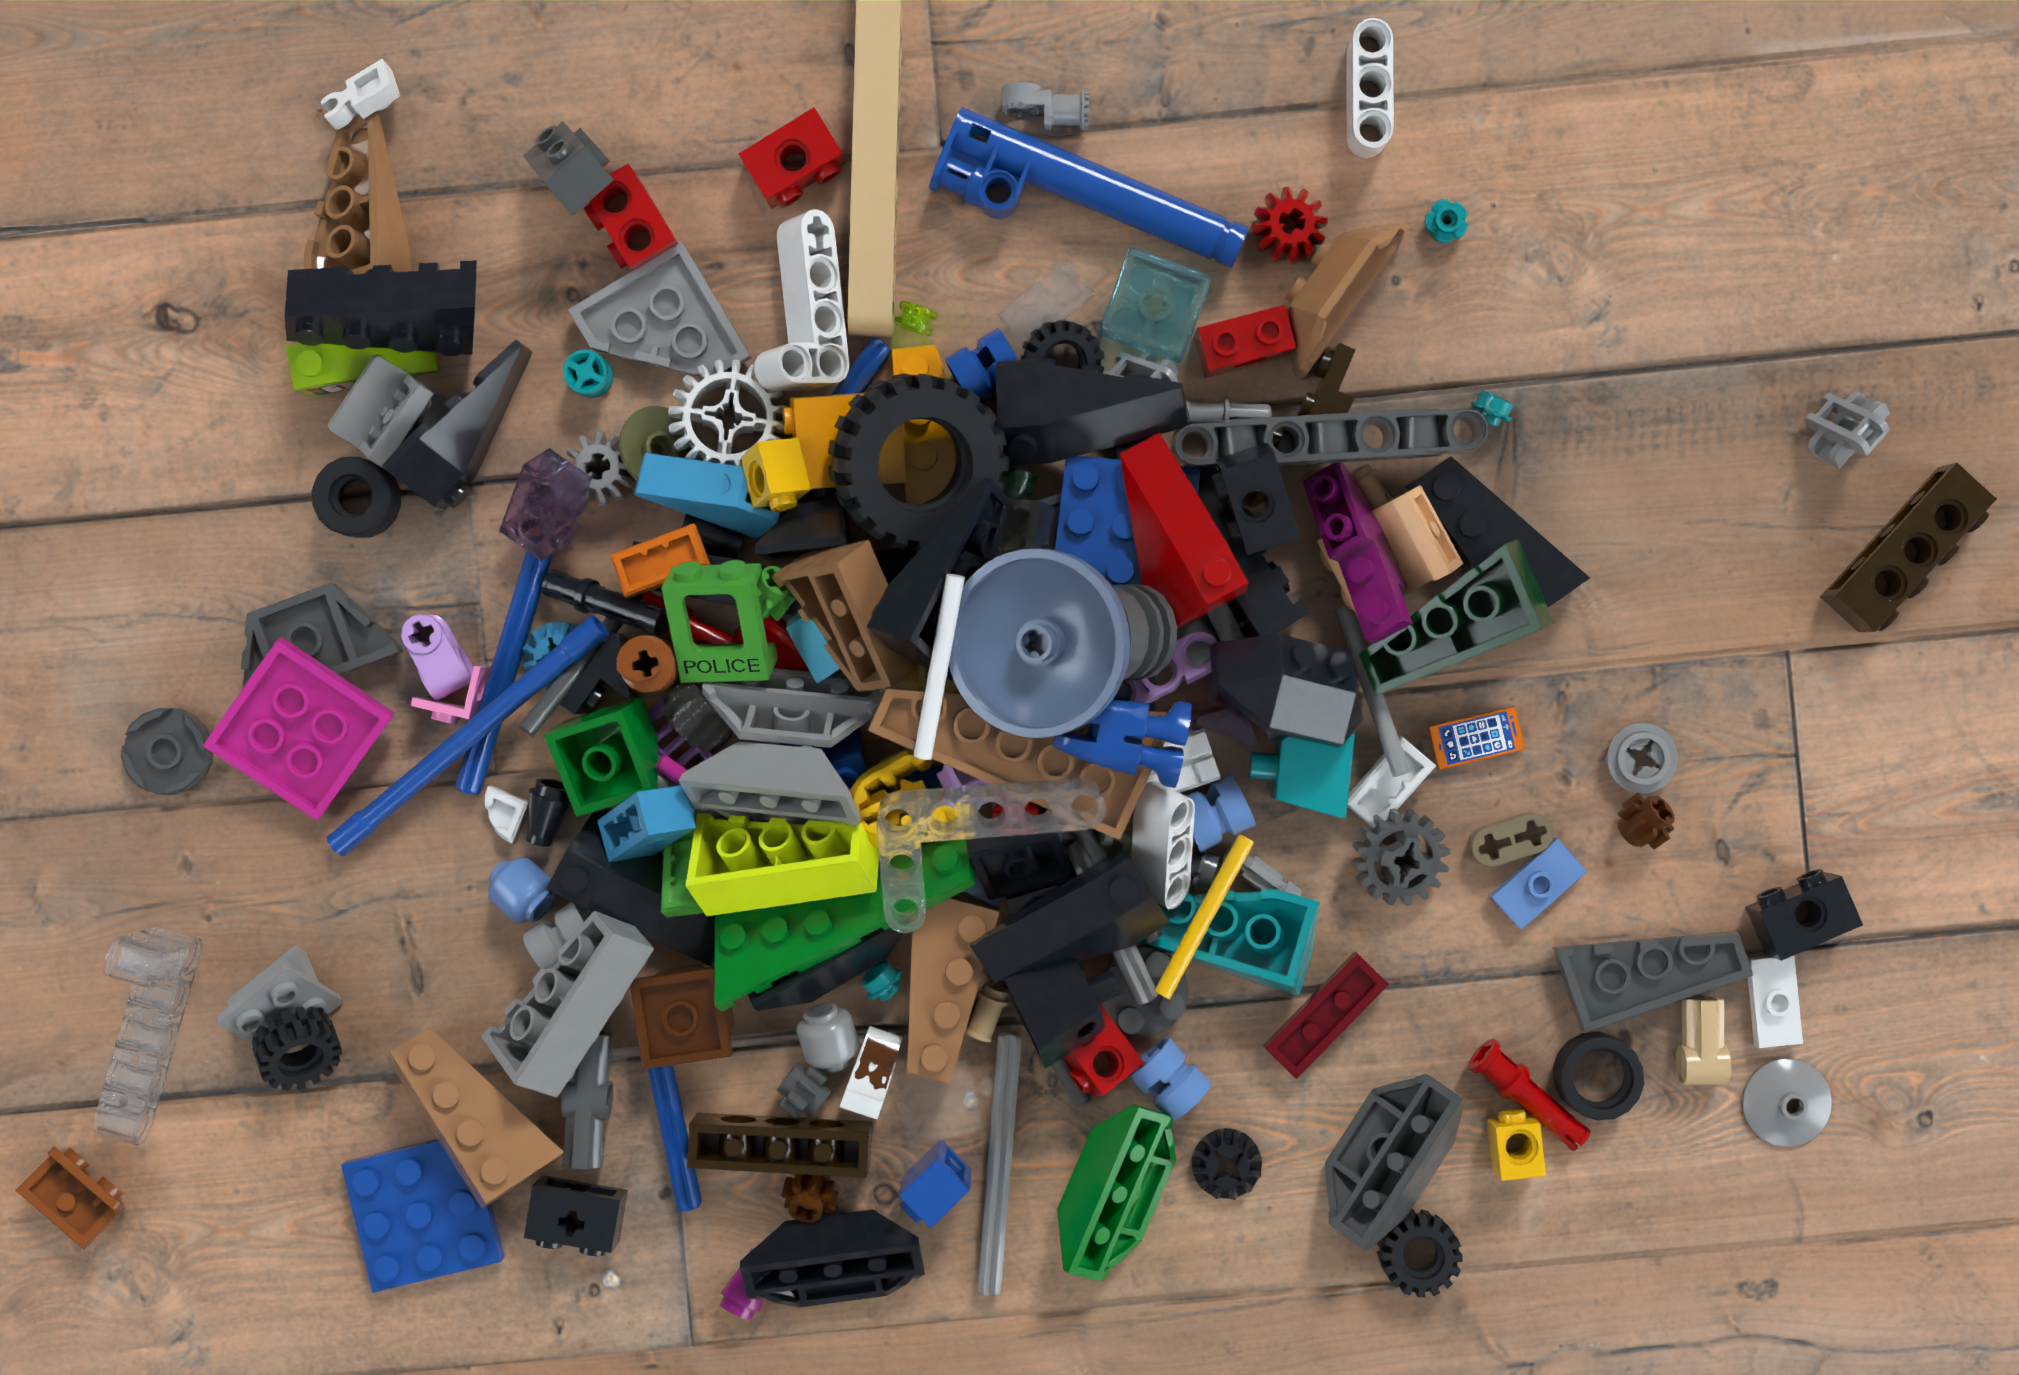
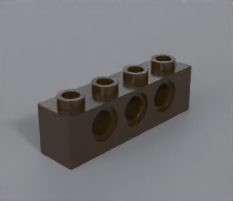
M1958 463L1938 467L1826 589L1820 598L1858 632H1876L1877 630L1882 631L1886 629L1898 617L1899 612L1896 609L1907 597L1909 599L1913 598L1927 586L1929 579L1926 576L1934 567L1945 564L1957 553L1959 546L1956 543L1965 533L1975 531L1988 519L1989 513L1986 510L1997 498ZM1938 508L1946 515V525L1943 529L1935 521V513ZM1908 541H1911L1917 550V555L1913 562L1909 561L1905 555V546ZM1879 573L1885 577L1887 582V588L1883 595L1876 591L1874 585L1875 578Z
M697 1112L689 1123L687 1168L867 1178L871 1162L873 1122Z

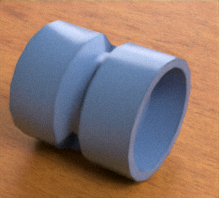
M1231 774L1208 784V791L1205 794L1195 790L1185 795L1191 798L1195 805L1193 841L1200 853L1221 843L1223 834L1226 832L1235 836L1256 826L1252 812Z
M1169 1036L1161 1039L1140 1057L1144 1063L1128 1076L1144 1094L1153 1093L1155 1095L1154 1105L1161 1112L1171 1116L1172 1122L1191 1110L1203 1098L1212 1084L1195 1064L1186 1065L1184 1063L1186 1054Z

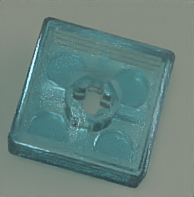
M1130 247L1101 322L1100 335L1180 363L1189 345L1211 285L1212 277L1203 272ZM1154 295L1163 298L1161 305L1167 308L1166 312L1159 311L1156 316L1149 314V307L1143 304L1144 300L1152 301Z

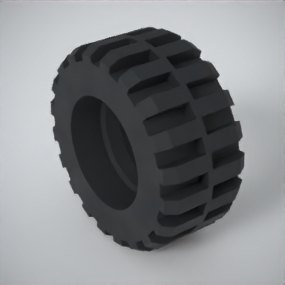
M905 373L893 375L891 380H879L869 385L867 393L863 396L857 394L848 403L851 409L845 417L839 416L834 426L838 429L836 439L829 442L828 454L832 455V466L828 467L830 480L835 483L837 489L834 494L840 505L848 511V516L857 525L890 546L903 550L905 547H908L918 552L984 477L993 479L1004 492L1006 484L1001 482L1000 478L1002 471H1009V457L1002 455L1001 446L1006 445L1007 442L1003 430L997 429L994 424L997 417L990 407L984 406L979 402V396L971 390L957 385L955 382L940 377L920 373L918 375ZM914 419L930 420L941 425L951 435L956 450L955 470L949 484L935 498L921 504H908L892 497L882 485L878 472L880 451L887 437L899 425Z

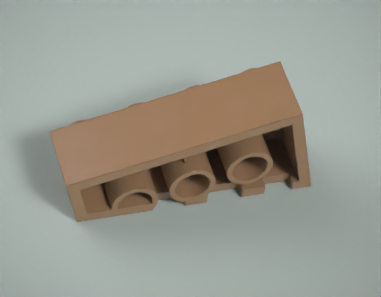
M957 894L927 910L921 907L913 911L908 1073L950 1085L984 969L970 947V943L996 927L1000 913L999 906L995 907L989 903Z
M430 1027L389 1052V1063L482 1209L563 1155L564 1152Z

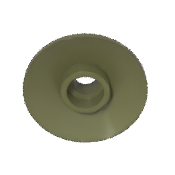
M662 406L644 407L633 413L622 426L619 436L621 458L626 469L636 481L643 455L651 453L650 448L655 449L658 455L685 458L692 450L691 447L681 451L675 449L674 443L685 435L670 434L669 425L682 421V419L669 416V408Z

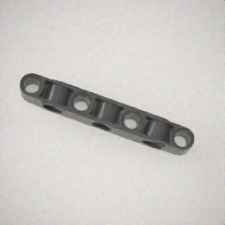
M1412 409L1232 419L1214 423L1191 424L1184 427L1173 438L1171 452L1179 465L1197 468L1217 467L1215 459L1266 442L1274 450L1279 466L1426 458L1444 454H1460L1478 448L1486 440L1489 427L1485 417L1473 409ZM1457 420H1463L1471 427L1472 437L1468 443H1462L1454 434V425ZM1367 425H1375L1381 430L1383 442L1379 448H1372L1364 441L1363 433ZM1276 430H1285L1293 437L1294 445L1290 453H1281L1274 447L1272 439ZM1191 434L1201 438L1205 448L1200 458H1190L1183 452L1181 445L1184 436Z

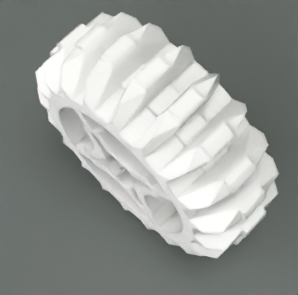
M716 360V374L713 375L709 374L704 365L699 366L697 369L702 381L698 383L693 377L686 375L683 378V382L690 390V393L677 389L673 393L674 399L684 406H670L668 410L669 416L682 419V421L669 425L670 434L685 435L674 443L675 449L681 451L691 447L692 450L686 455L685 459L698 460L701 457L706 462L741 466V456L748 450L731 454L732 445L737 436L743 433L753 434L754 431L764 432L758 441L760 442L780 440V438L773 435L774 433L785 434L783 422L776 421L775 419L783 417V407L787 406H773L774 403L783 397L782 391L767 393V389L754 380L756 377L754 365L748 368L746 375L740 374L741 365L739 360H733L732 372H724L722 360ZM726 387L724 398L718 405L703 406V409L695 408L697 402L706 393L716 388ZM740 389L747 391L758 400L766 418L756 417V413L747 412L740 406ZM733 400L734 417L736 420L741 421L739 425L734 423L733 429H729L728 439L724 440L725 429L723 428V421L717 419L719 414L724 417V411H728L729 402ZM691 421L702 423V426L711 428L717 433L719 437L718 452L709 449L701 443L693 431Z

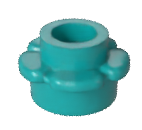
M1441 199L1436 201L1431 206V211L1425 215V228L1434 240L1440 243H1450L1452 239H1460L1466 233L1468 228L1466 218L1468 214L1465 207L1459 202L1450 203L1448 199ZM1444 217L1450 218L1451 223L1449 225L1443 223Z
M1481 390L1477 400L1471 401V405L1476 407V411L1480 412L1487 420V423L1498 427L1501 420L1507 422L1512 420L1509 414L1514 404L1493 393Z
M887 960L872 967L861 981V985L868 992L866 997L869 1000H874L878 997L881 1001H886L895 995L902 985L899 981L902 975L901 969L893 967Z

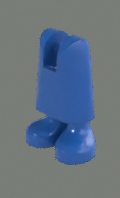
M1112 700L1104 711L1089 722L1088 735L1068 732L1054 736L1053 747L1081 760L1131 775H1136L1140 765L1156 772L1159 782L1164 787L1176 788L1183 764V748L1174 746L1143 745L1142 739L1146 736L1186 746L1192 704L1179 701L1172 705L1166 715L1150 716L1149 703Z

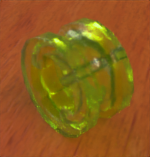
M900 301L899 308L902 309V314L899 317H895L894 324L921 335L931 336L933 330L929 325L932 320L937 319L938 314L924 306L908 301Z

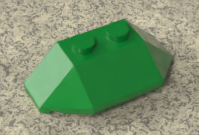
M1132 1104L1091 1128L1057 1208L1063 1270L1068 1274L1102 1281L1110 1273L1109 1269L1121 1262L1142 1241L1176 1162L1174 1137L1171 1131V1116Z

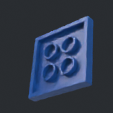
M1076 456L1066 459L1055 550L1069 553L1087 562L1100 572L1111 586L1126 584L1142 585L1121 461L1088 456ZM1180 466L1198 495L1201 468Z
M438 1139L347 1160L341 1164L372 1293L498 1263L504 1259L492 1203L483 1209L480 1207Z

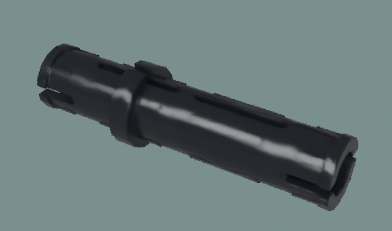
M552 569L550 570L551 573H547L543 579L542 593L545 596L573 605L577 611L584 614L590 612L597 613L656 636H661L662 632L665 633L669 626L666 608L643 602L634 597L627 599L624 594L600 586V583L592 578L578 579L559 570Z

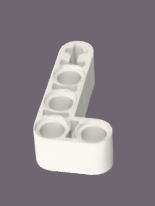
M814 209L784 221L777 230L788 344L764 351L757 356L754 364L756 379L760 385L768 390L811 391L841 382L849 372V355L835 230L829 216L823 211Z

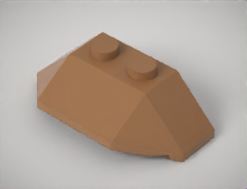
M1403 222L1345 232L1339 235L1334 244L1325 240L1310 261L1317 266L1308 280L1299 276L1285 296V299L1291 302L1287 309V314L1296 344V349L1291 354L1293 371L1296 377L1302 380L1310 371L1411 227Z

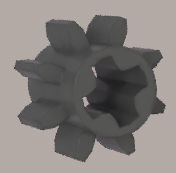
M796 1064L776 1089L784 1096L779 1107L794 1119H796L801 1111L812 1117L831 1093V1090L823 1085L829 1075L821 1068L809 1066L805 1070Z

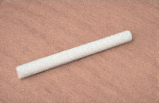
M946 574L913 755L919 759H932L965 577L960 575Z

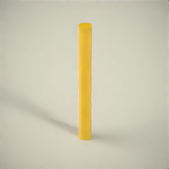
M1238 834L1154 992L1169 1000L1171 999L1254 844L1252 840Z

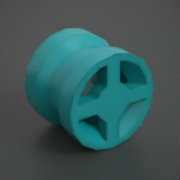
M588 349L577 350L564 363V380L571 389L581 396L588 398L600 397L607 393L612 386L614 379L613 369L609 362L595 351Z

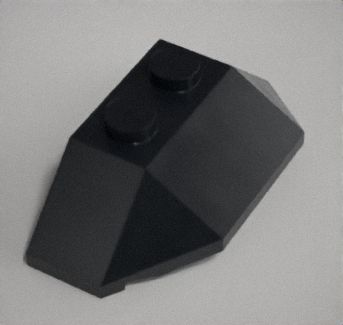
M1283 634L1215 642L1210 646L1213 688L1223 696L1227 694L1237 708L1264 731L1338 748L1346 742L1363 720L1360 683L1352 652Z
M907 914L899 918V924L885 931L881 927L861 937V943L801 973L793 971L773 981V987L759 994L755 991L747 994L753 1008L756 1011L812 1003L888 958L912 921L911 916Z
M873 1209L821 1216L819 1221L813 1223L799 1220L785 1221L740 1260V1271L748 1298L756 1300L765 1298L773 1303L799 1308L888 1296L905 1286L913 1278L918 1279L925 1275L919 1238Z

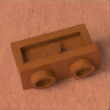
M54 1146L48 1152L49 1157L15 1191L85 1250L125 1209L117 1201L123 1193L105 1177H102L96 1183L83 1172L89 1164L70 1147L62 1153Z

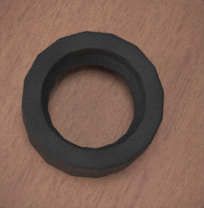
M1602 1032L1581 1033L1568 1040L1557 1053L1553 1066L1554 1085L1561 1099L1582 1116L1597 1121L1616 1119L1629 1112L1640 1099L1645 1084L1643 1066L1636 1052L1618 1038ZM1604 1050L1610 1052L1619 1059L1623 1067L1624 1078L1620 1089L1613 1097L1605 1101L1594 1102L1585 1099L1578 1093L1573 1084V1071L1576 1063L1584 1054L1590 1051Z

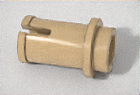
M984 982L983 987L977 990L976 995L979 998L965 1033L977 1040L991 1042L1003 1007H1008L1010 1003L1007 999L1009 992L997 984Z

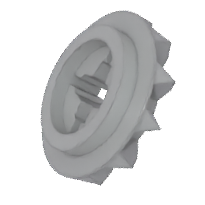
M1636 723L1621 728L1616 736L1609 741V749L1605 761L1608 764L1610 777L1623 789L1645 794L1655 792L1669 783L1677 769L1678 751L1673 739L1665 730L1649 723ZM1644 746H1647L1646 756L1651 759L1652 763L1657 765L1656 768L1654 766L1640 765L1637 770H1634L1635 760L1626 752L1627 749L1641 751Z

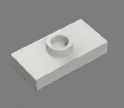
M1401 735L1398 738L1410 772L1393 777L1384 753L1348 794L1347 807L1372 828L1376 827L1373 819L1374 815L1377 814L1384 821L1389 820L1390 809L1395 808L1398 810L1436 767L1430 759Z
M1769 956L1748 958L1753 972V976L1747 977L1754 1046L1765 1048L1803 1044L1795 956L1782 961Z

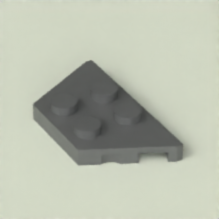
M328 583L247 613L245 626L247 646L242 653L241 669L245 670L243 687L281 636L338 675L349 673L404 651L402 646L341 588L334 583Z

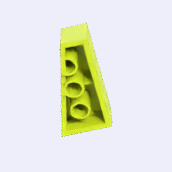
M697 813L686 888L706 916L876 892L880 855L871 844L862 823L851 826L847 825V822L808 820L805 825L789 824L786 818H770L769 822L749 821L747 816L730 815L728 820L714 819L712 814Z

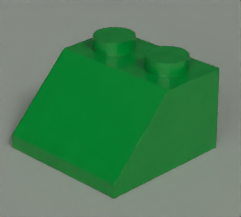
M642 696L567 719L544 734L576 817L619 805L636 792L658 789V771L654 769L658 761V736Z

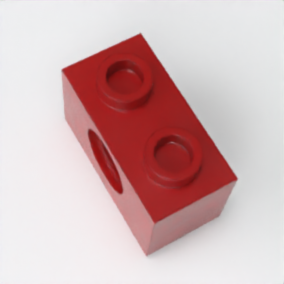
M815 107L738 153L771 209L777 205L785 208L795 203L803 196L802 190L816 181L819 185L831 181L840 174V167L846 163L842 151ZM799 153L806 157V163L800 170L788 171L784 168V161L789 155Z
M1285 305L1198 327L1194 334L1205 378L1290 356L1296 349Z

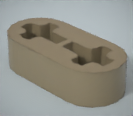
M1532 812L1521 813L1474 830L1469 836L1467 843L1468 852L1476 862L1485 866L1493 867L1506 864L1547 849L1553 840V826L1543 815ZM1530 821L1534 826H1541L1542 832L1536 835V843L1533 844L1528 839L1515 841L1514 835L1527 830V822ZM1489 835L1494 840L1506 838L1507 844L1494 848L1495 856L1492 858L1487 853L1479 852V846L1485 844L1484 836Z

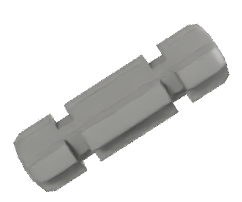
M1233 844L1225 852L1222 858V863L1226 859ZM1248 855L1239 870L1242 872L1240 877L1260 892L1261 890L1277 889L1298 896L1302 894L1300 888L1290 881L1283 882L1284 876L1257 856L1251 858Z

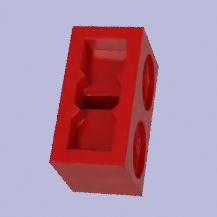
M628 163L610 174L614 180L589 201L590 204L584 207V210L595 228L600 231L605 227L613 242L607 245V248L619 267L622 269L628 265L633 271L678 244V241L638 175ZM617 194L627 195V205L622 211L617 213L608 212V202L613 196ZM639 232L650 233L651 240L645 249L641 251L631 250L630 243L635 234Z
M1101 1004L1099 1005L1105 1023L1103 1031L1064 1057L1073 1069L1069 1072V1076L1074 1084L1084 1094L1090 1092L1094 1096H1104L1144 1063ZM1099 1052H1103L1109 1060V1069L1103 1076H1099L1093 1068V1060Z

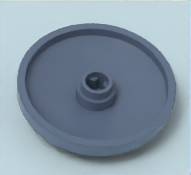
M1023 549L1009 552L983 565L964 584L949 668L954 682L967 704L981 718L994 727L1013 735L1029 738L1052 737L1068 733L1096 718L1107 708L1120 689L1130 656V633L1127 617L1122 603L1110 583L1100 572L1082 559L1069 553L1052 549Z

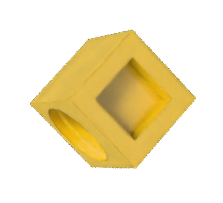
M799 438L760 441L755 443L741 456L753 508L770 507L772 512L786 511L798 505L797 501L811 490Z
M1523 1109L1502 1110L1498 1112L1499 1117L1486 1119L1491 1167L1494 1174L1501 1181L1546 1176L1539 1121L1532 1115L1526 1114ZM1516 1133L1524 1134L1523 1146L1515 1152H1508L1506 1150L1507 1140Z

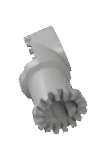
M1027 82L1009 83L1002 87L1003 114L1009 115L1011 112L1013 117H1015V112L1018 113V117H1022V115H1025V117H1029V115H1044V130H1051L1052 126H1080L1081 130H1088L1089 115L1084 113H1089V90H1082L1080 94H1053L1051 89H1042L1038 84Z

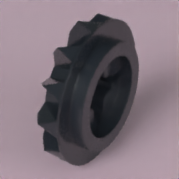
M1230 1128L1214 1130L1205 1135L1194 1149L1192 1172L1195 1180L1202 1190L1216 1199L1236 1200L1237 1197L1251 1192L1253 1186L1261 1177L1262 1157L1256 1143L1247 1134L1239 1130ZM1215 1151L1228 1159L1234 1155L1238 1156V1160L1235 1162L1239 1175L1238 1178L1227 1171L1221 1175L1217 1174L1216 1171L1220 1168V1164L1217 1160V1155L1214 1153Z

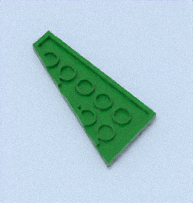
M964 837L913 846L897 852H879L876 892L715 915V1007L723 1012L735 1006V1000L753 991L759 994L773 987V981L793 971L801 973L861 943V937L881 927L885 931L899 924V918L921 907L927 910L975 886V869L968 855L966 840L970 839Z

